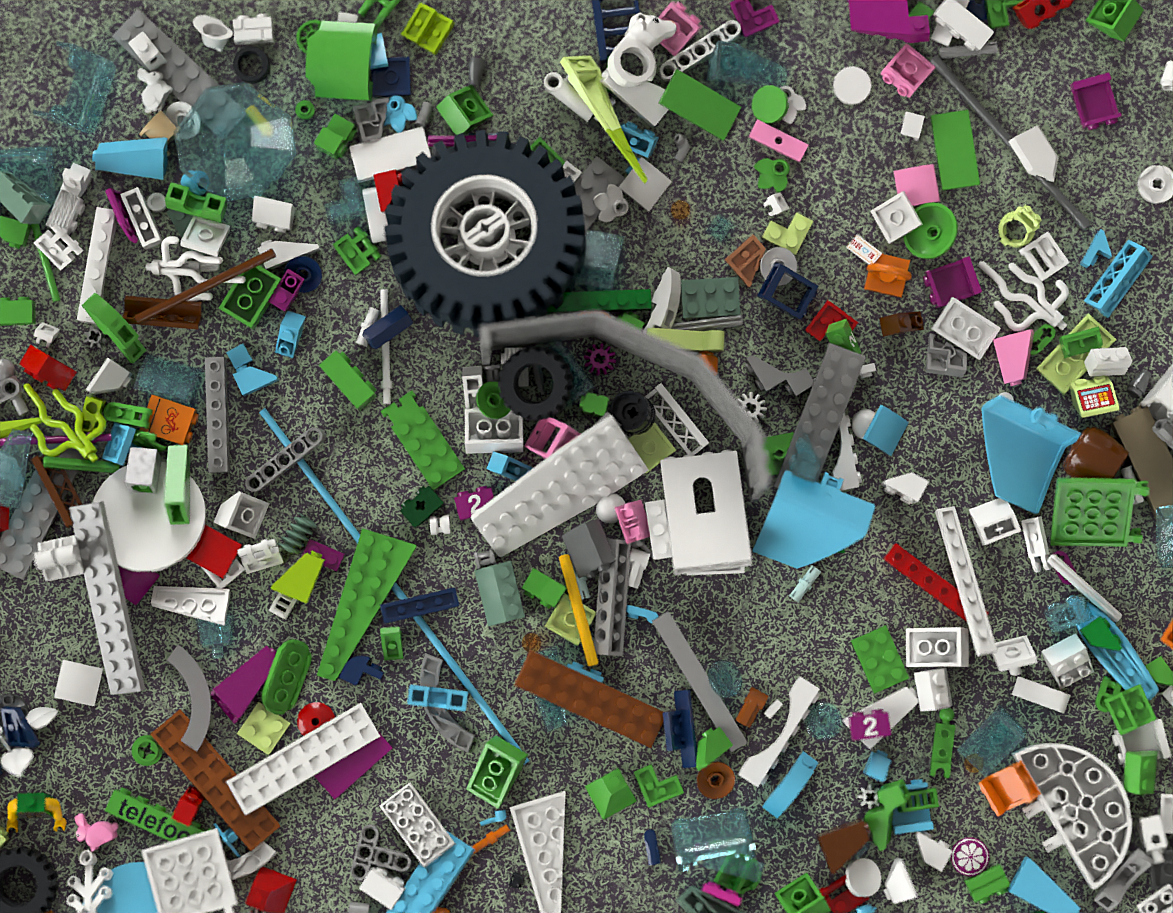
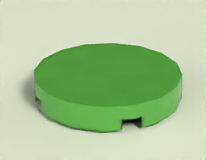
M773 85L760 88L752 100L754 116L767 124L781 121L789 108L787 94L781 88Z

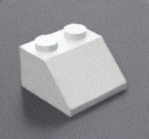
M255 196L252 222L256 223L258 228L267 229L269 226L274 227L276 232L286 233V230L291 231L296 208L290 203Z
M946 667L914 673L920 711L938 710L953 706Z

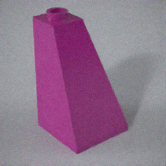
M266 645L218 684L210 693L212 699L233 724L238 722L267 679L276 655V651L272 647L269 649Z

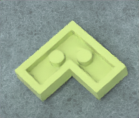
M796 212L788 229L770 221L762 238L778 247L786 248L796 255L813 221Z

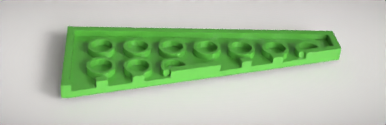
M362 528L317 676L333 681L337 680L362 636L379 611L380 605L385 601L402 570L416 550L417 545Z

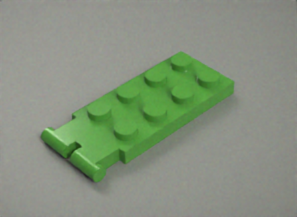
M411 390L399 398L402 406L398 408L395 402L381 410V413L384 417L389 416L394 424L391 428L434 491L464 471L465 468L423 406L419 408L413 399L416 395Z

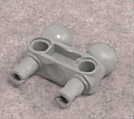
M1 358L0 404L8 400L12 401L18 415H23L29 412V409L22 397L24 393L22 384L15 375L13 363L8 359ZM10 382L16 385L14 393H10L7 390V385Z

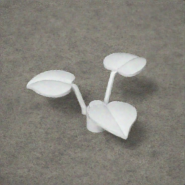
M48 707L35 708L29 711L26 719L33 729L38 730L51 723L57 716L58 710ZM0 726V735H1L2 732H3V728ZM0 736V741L8 751V753L1 757V765L8 772L21 777L25 768L33 760L32 751H30L29 747L17 746L11 750L3 737Z

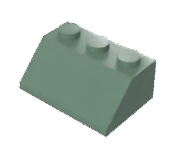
M512 561L474 570L488 626L525 617Z

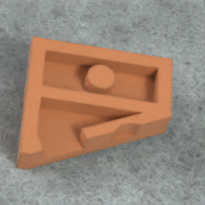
M752 234L724 260L739 278L750 287L766 248Z

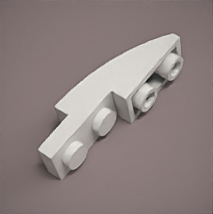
M667 267L662 275V280L654 292L651 301L657 305L652 311L651 318L643 331L647 332V328L671 329L680 301L681 279L679 272Z

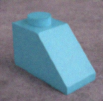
M246 365L236 369L237 373L233 374L243 396H247L279 381L276 375L251 366L247 367Z
M493 451L486 469L517 481L531 471L533 467Z
M877 750L876 753L871 752L863 773L884 782L891 759L887 758L888 754Z

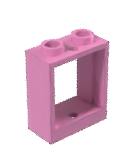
M549 417L537 422L524 447L546 459L562 446L581 435V433ZM556 427L559 428L560 431L548 452H543L542 450Z

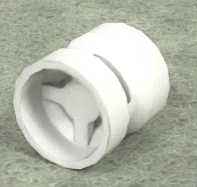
M443 515L442 517L430 516L431 535H437L442 532L444 534L451 533L449 515Z

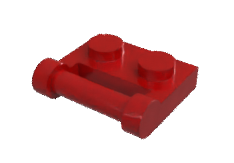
M847 875L842 876L826 888L822 887L819 889V892L833 913H848L870 899L869 896H855L849 888L833 899L829 897V894L846 884Z

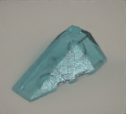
M12 429L0 450V506L19 509L32 437L30 432Z

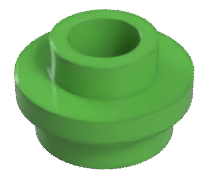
M303 100L296 105L295 112L299 118L307 120L314 115L315 109L310 101ZM303 107H308V111L306 113H303L301 111Z

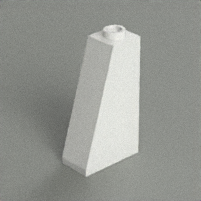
M608 68L602 73L601 76L603 78L600 82L648 125L656 126L669 110L658 104L665 89L648 81L637 87H624L617 84L610 77ZM625 71L627 74H629V75H631V76H635V75H633V74H631V73Z
M903 687L857 712L864 711L865 715L872 714L871 710L883 709V712H888L890 728L892 729L919 703L918 694L912 687L909 689ZM846 717L842 722L849 728L848 717ZM882 737L862 739L861 741L868 749H871Z

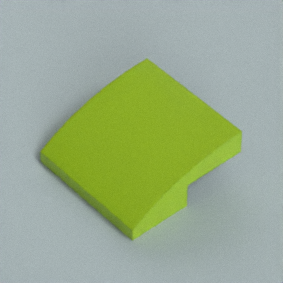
M420 2L401 35L430 53L437 55L455 22Z

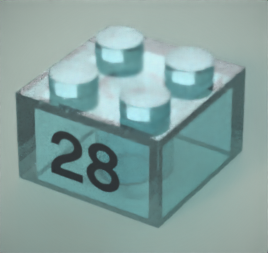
M1074 595L1066 598V603L1064 604L1057 602L1047 606L1048 610L1044 611L1052 633H1060L1094 619L1085 597Z

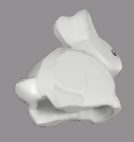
M140 68L137 76L139 80L147 83V87L142 92L145 112L161 111L173 88L162 81L164 76L161 72L152 71L149 73L145 69Z

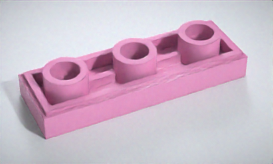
M758 119L749 135V138L799 163L808 147V144ZM775 139H781L782 143L776 144Z

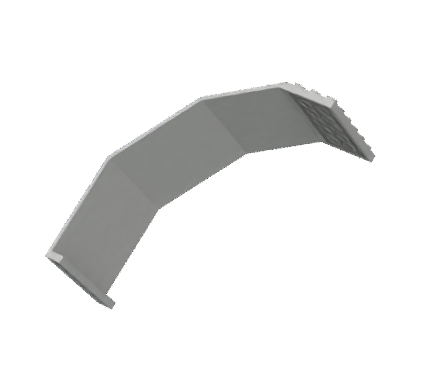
M599 311L480 327V351L483 367L490 366V351L595 337L690 379L741 441L750 503L758 502L769 487L771 475L770 471H766L768 455L767 452H763V444H765L764 432H760V427L701 356Z

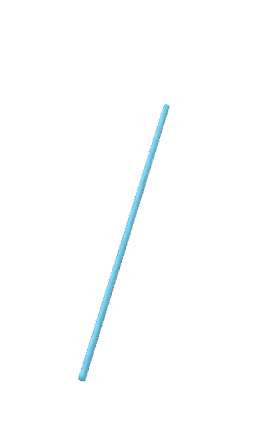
M264 408L259 413L282 444L287 447L291 443L266 408ZM300 460L297 464L358 544L359 532L305 460ZM395 582L392 591L399 600L407 599V596ZM422 616L413 617L503 739L521 750ZM528 758L526 759L524 765L530 761Z

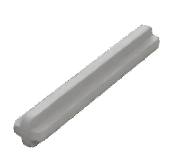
M742 315L674 323L671 329L705 331L743 325Z

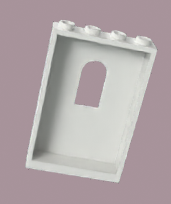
M728 449L721 451V453L705 452L697 456L687 454L681 458L666 457L664 460H660L674 575L752 566L737 451ZM703 477L711 481L716 512L696 514L693 483L696 479Z

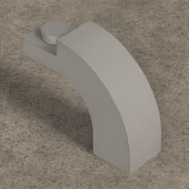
M1139 848L1134 853L1130 852L1117 866L1110 878L1101 886L1094 901L1110 912L1120 904L1130 885L1152 865L1154 860Z

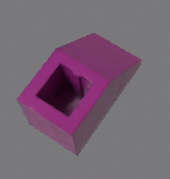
M288 269L268 302L287 313L297 298L305 279Z

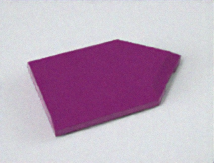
M111 188L107 189L105 192L119 225L128 239L133 243H137L138 238L134 233L136 230L120 195L122 193Z

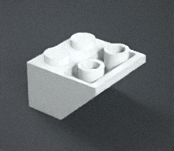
M911 472L885 480L881 483V486L884 487V492L892 496L896 493L901 496V501L910 505L919 501L929 481Z
M1001 498L969 509L982 546L1021 532L1011 506Z
M1076 633L1041 651L1060 690L1094 672L1086 647Z
M1168 883L1139 903L1137 907L1140 913H1173V889Z

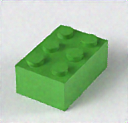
M261 266L238 275L246 278L245 283H233L219 306L221 311L253 330L270 305L268 301L282 280Z
M335 350L319 366L353 405L361 411L377 397L374 393L376 388L368 380L366 382L362 380L364 375L356 366L352 368L349 365L352 361L343 351L339 354Z

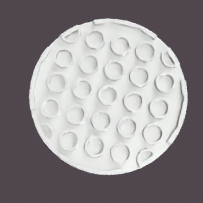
M161 461L157 494L130 492L125 484L127 466H124L104 481L92 503L104 501L117 564L124 569L135 572H155L167 569L169 566L182 561L191 553L204 531L206 517L205 502L198 485L191 476L189 524L170 525L164 505L166 462Z

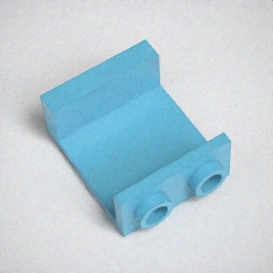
M922 779L911 780V784H906L908 791L927 789L928 783L923 782ZM919 794L920 804L923 805L922 795ZM911 795L912 805H913V807H914V806H915L914 795ZM897 807L894 809L892 823L894 834L934 829L929 809L898 813Z

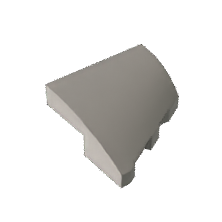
M389 97L352 107L361 143L381 138Z
M930 333L925 373L963 378L967 371V353L960 349H955L948 342L942 344L934 341L936 335Z

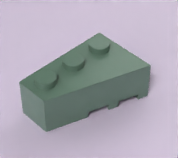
M694 886L688 887L675 900L687 913H744Z

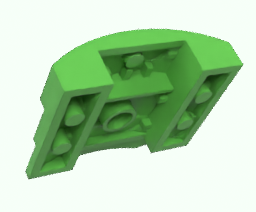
M321 21L320 29L308 38L305 76L315 87V97L372 101L373 82L369 81L372 44L377 42V24Z

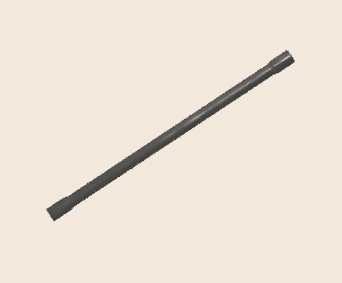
M938 55L933 57L929 62L936 67L935 70L950 83L1018 158L1008 142L1012 137L954 75L948 65ZM1035 176L1082 230L1091 224L1085 215L1070 202L1053 182L1046 180L1044 177Z

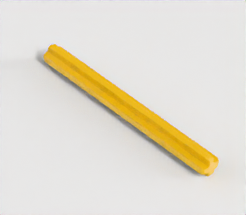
M569 554L559 556V562L586 662L589 667L595 666L599 662Z

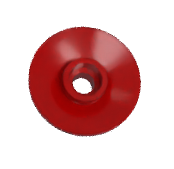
M313 702L301 709L297 718V726L300 733L305 736L334 719L335 715L327 705ZM314 718L319 720L318 725H313L312 720Z

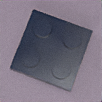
M387 57V67L372 69L373 97L411 96L410 57Z

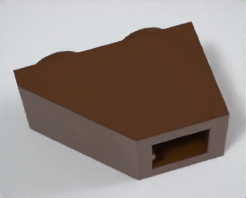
M920 311L896 313L879 318L883 337L924 330Z

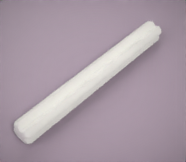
M1052 554L1047 559V562L1113 622H1118L1121 619L1122 614L1057 555Z

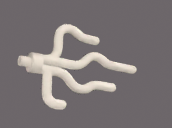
M170 236L166 237L161 243L162 260L154 259L152 263H147L146 270L151 271L154 275H167L173 282L174 294L177 295L182 292L178 275L191 276L199 284L208 280L203 278L194 269L177 267H181L189 258H194L200 263L221 264L223 258L220 256H204L197 251L191 250L183 253L177 260H170L169 245L179 242L178 237ZM236 276L224 283H245L246 278L244 276ZM202 293L187 301L212 300L213 295L211 293Z
M984 261L979 262L978 266L998 284L1000 293L1004 298L1010 301H1024L1036 311L1029 315L1021 324H1016L1009 310L1001 302L995 301L994 307L1003 315L1005 323L1010 329L1018 332L1024 331L1037 319H1044L1054 328L1058 326L1061 330L1067 326L1062 320L1064 316L1057 311L1069 295L1068 287L1063 281L1057 280L1055 282V285L1061 290V295L1050 304L1045 298V288L1041 280L1035 276L1027 275L1015 263H1010L1008 267L1016 276L1024 282L1034 284L1037 287V297L1040 303L1038 304L1027 294H1013L1009 292L1002 277Z

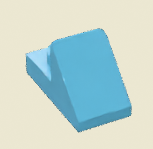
M1101 229L1095 235L1080 263L1085 268L1095 264L1098 258L1096 253L1108 259L1112 257L1105 232Z

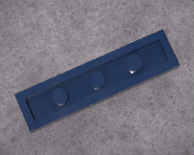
M454 587L381 604L380 609L384 624L456 608L459 607V602Z

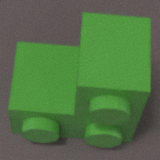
M334 114L326 128L323 126L314 144L318 150L336 160L339 156L342 158L347 151L345 146L348 140L352 141L357 133L355 130L356 126L341 116Z
M534 568L522 586L525 590V595L532 599L535 596L541 599L540 604L548 609L551 606L556 607L567 589Z

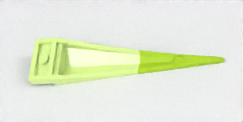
M591 56L563 57L560 63L569 75V82L645 184L648 179L623 133L607 89L600 82L603 77L599 67Z

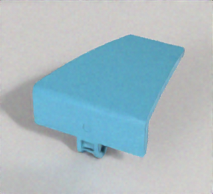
M999 395L986 402L981 409L986 453L995 496L1033 514H1037L1040 511L1065 448L1075 443L1081 433L1057 422V415L1046 413L1043 408L1038 407L1035 410H1031Z
M785 471L776 497L752 551L797 569L812 564L865 537L875 505L841 492L843 479L829 476L827 472L824 473L821 483Z

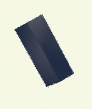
M400 305L363 330L362 336L367 340L371 348L378 349L414 323L407 311Z

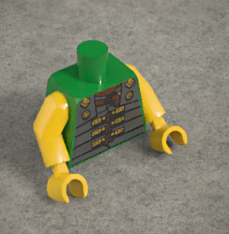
M46 793L17 794V799H13L8 803L6 831L9 833V828H15L16 833L18 832L17 818H54L56 820L53 829L56 832L58 831V826L62 827L63 831H65L67 820L62 818L63 814L59 801Z

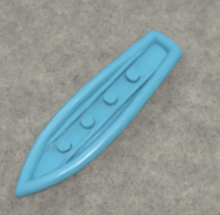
M1071 595L1070 604L1073 613L1076 615L1074 622L1078 631L1097 617L1106 618L1111 625L1109 629L1112 634H1117L1123 642L1120 651L1093 647L1088 644L1079 631L1087 647L1125 690L1141 683L1150 701L1159 692V688L1128 639L1104 612L1086 600Z

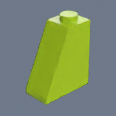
M311 551V554L305 553L271 586V589L301 602L308 603L325 562L322 554Z

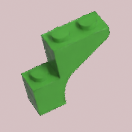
M903 779L882 785L878 791V800L883 805L869 809L864 816V821L871 830L873 843L877 845L879 851L884 850L891 840L894 809L899 805L905 804L910 798V793Z

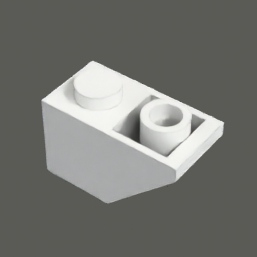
M917 831L915 836L922 860L942 872L953 852L948 849L950 845L942 840H939L937 843L932 840L933 835L926 831H922V833Z

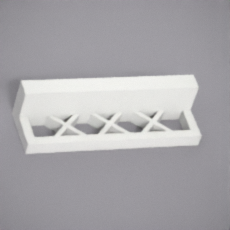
M662 383L645 396L649 399L656 392L661 396V406L654 405L656 416L687 454L695 455L709 444ZM656 408H661V413ZM663 409H671L674 412L673 421L665 420L662 417ZM668 423H673V428ZM675 424H683L686 427L685 436L677 435L674 432ZM680 438H685V443ZM687 438L695 439L700 446L691 452L686 447Z

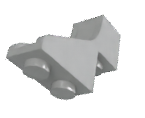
M756 356L746 358L747 363L745 367L750 374L754 373L757 380H755V383L760 391L763 389L767 392L785 381L787 384L784 387L788 394H793L796 397L813 386L814 380L806 368L795 373H784Z

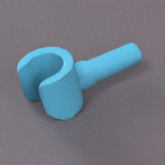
M495 811V817L481 821V826L505 820L506 811Z

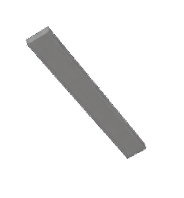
M669 611L652 620L715 727L718 728L720 726L733 744L729 748L731 753L748 743Z

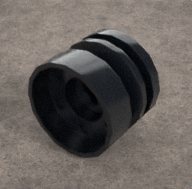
M635 391L619 393L612 400L609 407V413L621 424V430L631 435H641L647 432L653 426L656 419L654 405L648 398ZM638 412L637 416H632V413Z

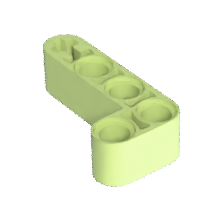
M647 328V333L690 352L712 351L714 353L724 351L725 331Z

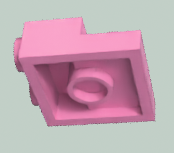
M671 2L658 17L661 20H671L676 23L675 34L660 42L673 56L679 54L702 27L699 24L701 22L700 19L693 14L691 16L685 12L686 7L680 2Z
M906 43L880 74L887 84H893L897 87V91L901 96L910 98L936 67Z

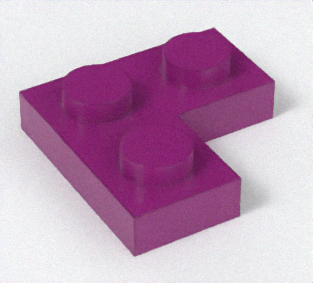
M734 0L729 3L736 21L740 24L744 38L780 22L772 4L754 12L749 0Z
M309 539L302 556L305 553L311 554V551L322 554V558L325 559L323 566L336 572L345 555Z

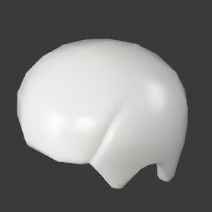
M862 409L853 416L852 430L855 436L863 439L876 414L874 411Z
M615 493L601 498L596 505L598 518L604 523L618 522L615 507L624 505V499Z

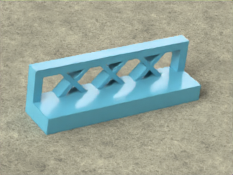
M1128 239L1084 301L1109 318L1153 256L1145 247ZM1131 247L1136 249L1132 255L1127 256V252ZM1124 263L1122 270L1116 271L1117 265ZM1113 278L1112 284L1105 287L1104 283L1108 279ZM1102 293L1098 303L1092 301L1096 295Z

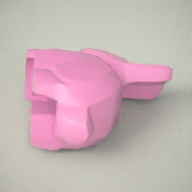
M79 813L74 817L78 825L76 831L77 840L79 842L86 841L92 852L99 849V846L117 837L119 825L116 822L111 824L108 821H98L93 825H89L84 814Z

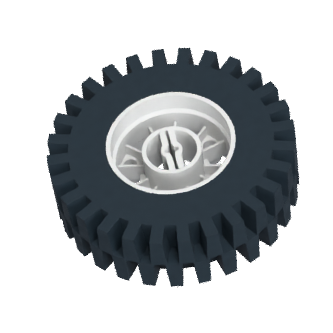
M486 130L476 131V141L467 142L464 133L454 135V146L448 149L443 140L434 144V156L429 158L423 151L416 157L417 169L415 171L408 166L401 174L403 186L394 185L391 192L393 205L387 204L385 214L388 225H384V235L387 242L386 248L397 282H400L406 298L409 301L411 299L414 300L417 310L423 316L430 313L436 325L443 328L446 322L450 323L454 333L461 335L464 334L465 328H471L475 337H480V327L527 321L534 316L536 319L547 318L549 306L552 305L558 309L562 305L564 291L566 290L571 293L575 286V274L581 273L583 253L586 251V236L580 195H576L573 179L570 175L565 177L563 165L557 158L551 163L547 150L540 145L535 152L532 151L529 140L519 136L517 143L513 144L510 142L507 132L498 131L496 141H491L488 139ZM495 198L508 201L513 205L504 214L500 209L494 207ZM473 200L475 207L469 210L465 216L456 211L460 206ZM482 201L489 202L488 205H479ZM522 216L524 218L523 220L517 222L514 221L515 217ZM451 222H456L457 226L449 227L448 224ZM531 225L532 235L530 241L517 240L515 230ZM441 233L458 235V244L442 249ZM500 238H502L499 243H497L496 245H494L497 240H499ZM508 257L514 261L506 267L498 268L497 264L503 262ZM458 258L460 261L456 264L452 259ZM468 261L480 265L479 271L469 270L463 266Z

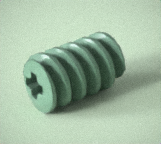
M299 513L300 518L294 517L297 524H289L293 530L285 531L288 537H281L284 544L277 543V545L291 554H300L297 547L303 548L305 545L302 543V540H309L306 534H313L310 527L317 528L315 522Z

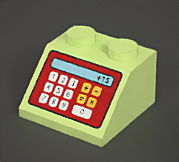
M1095 376L1093 379L1088 380L1078 379L1074 383H1070L1072 403L1081 418L1119 410L1113 384L1108 376Z

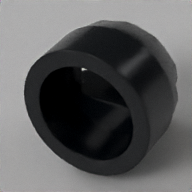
M513 872L509 886L517 889L521 888L525 882L523 875Z

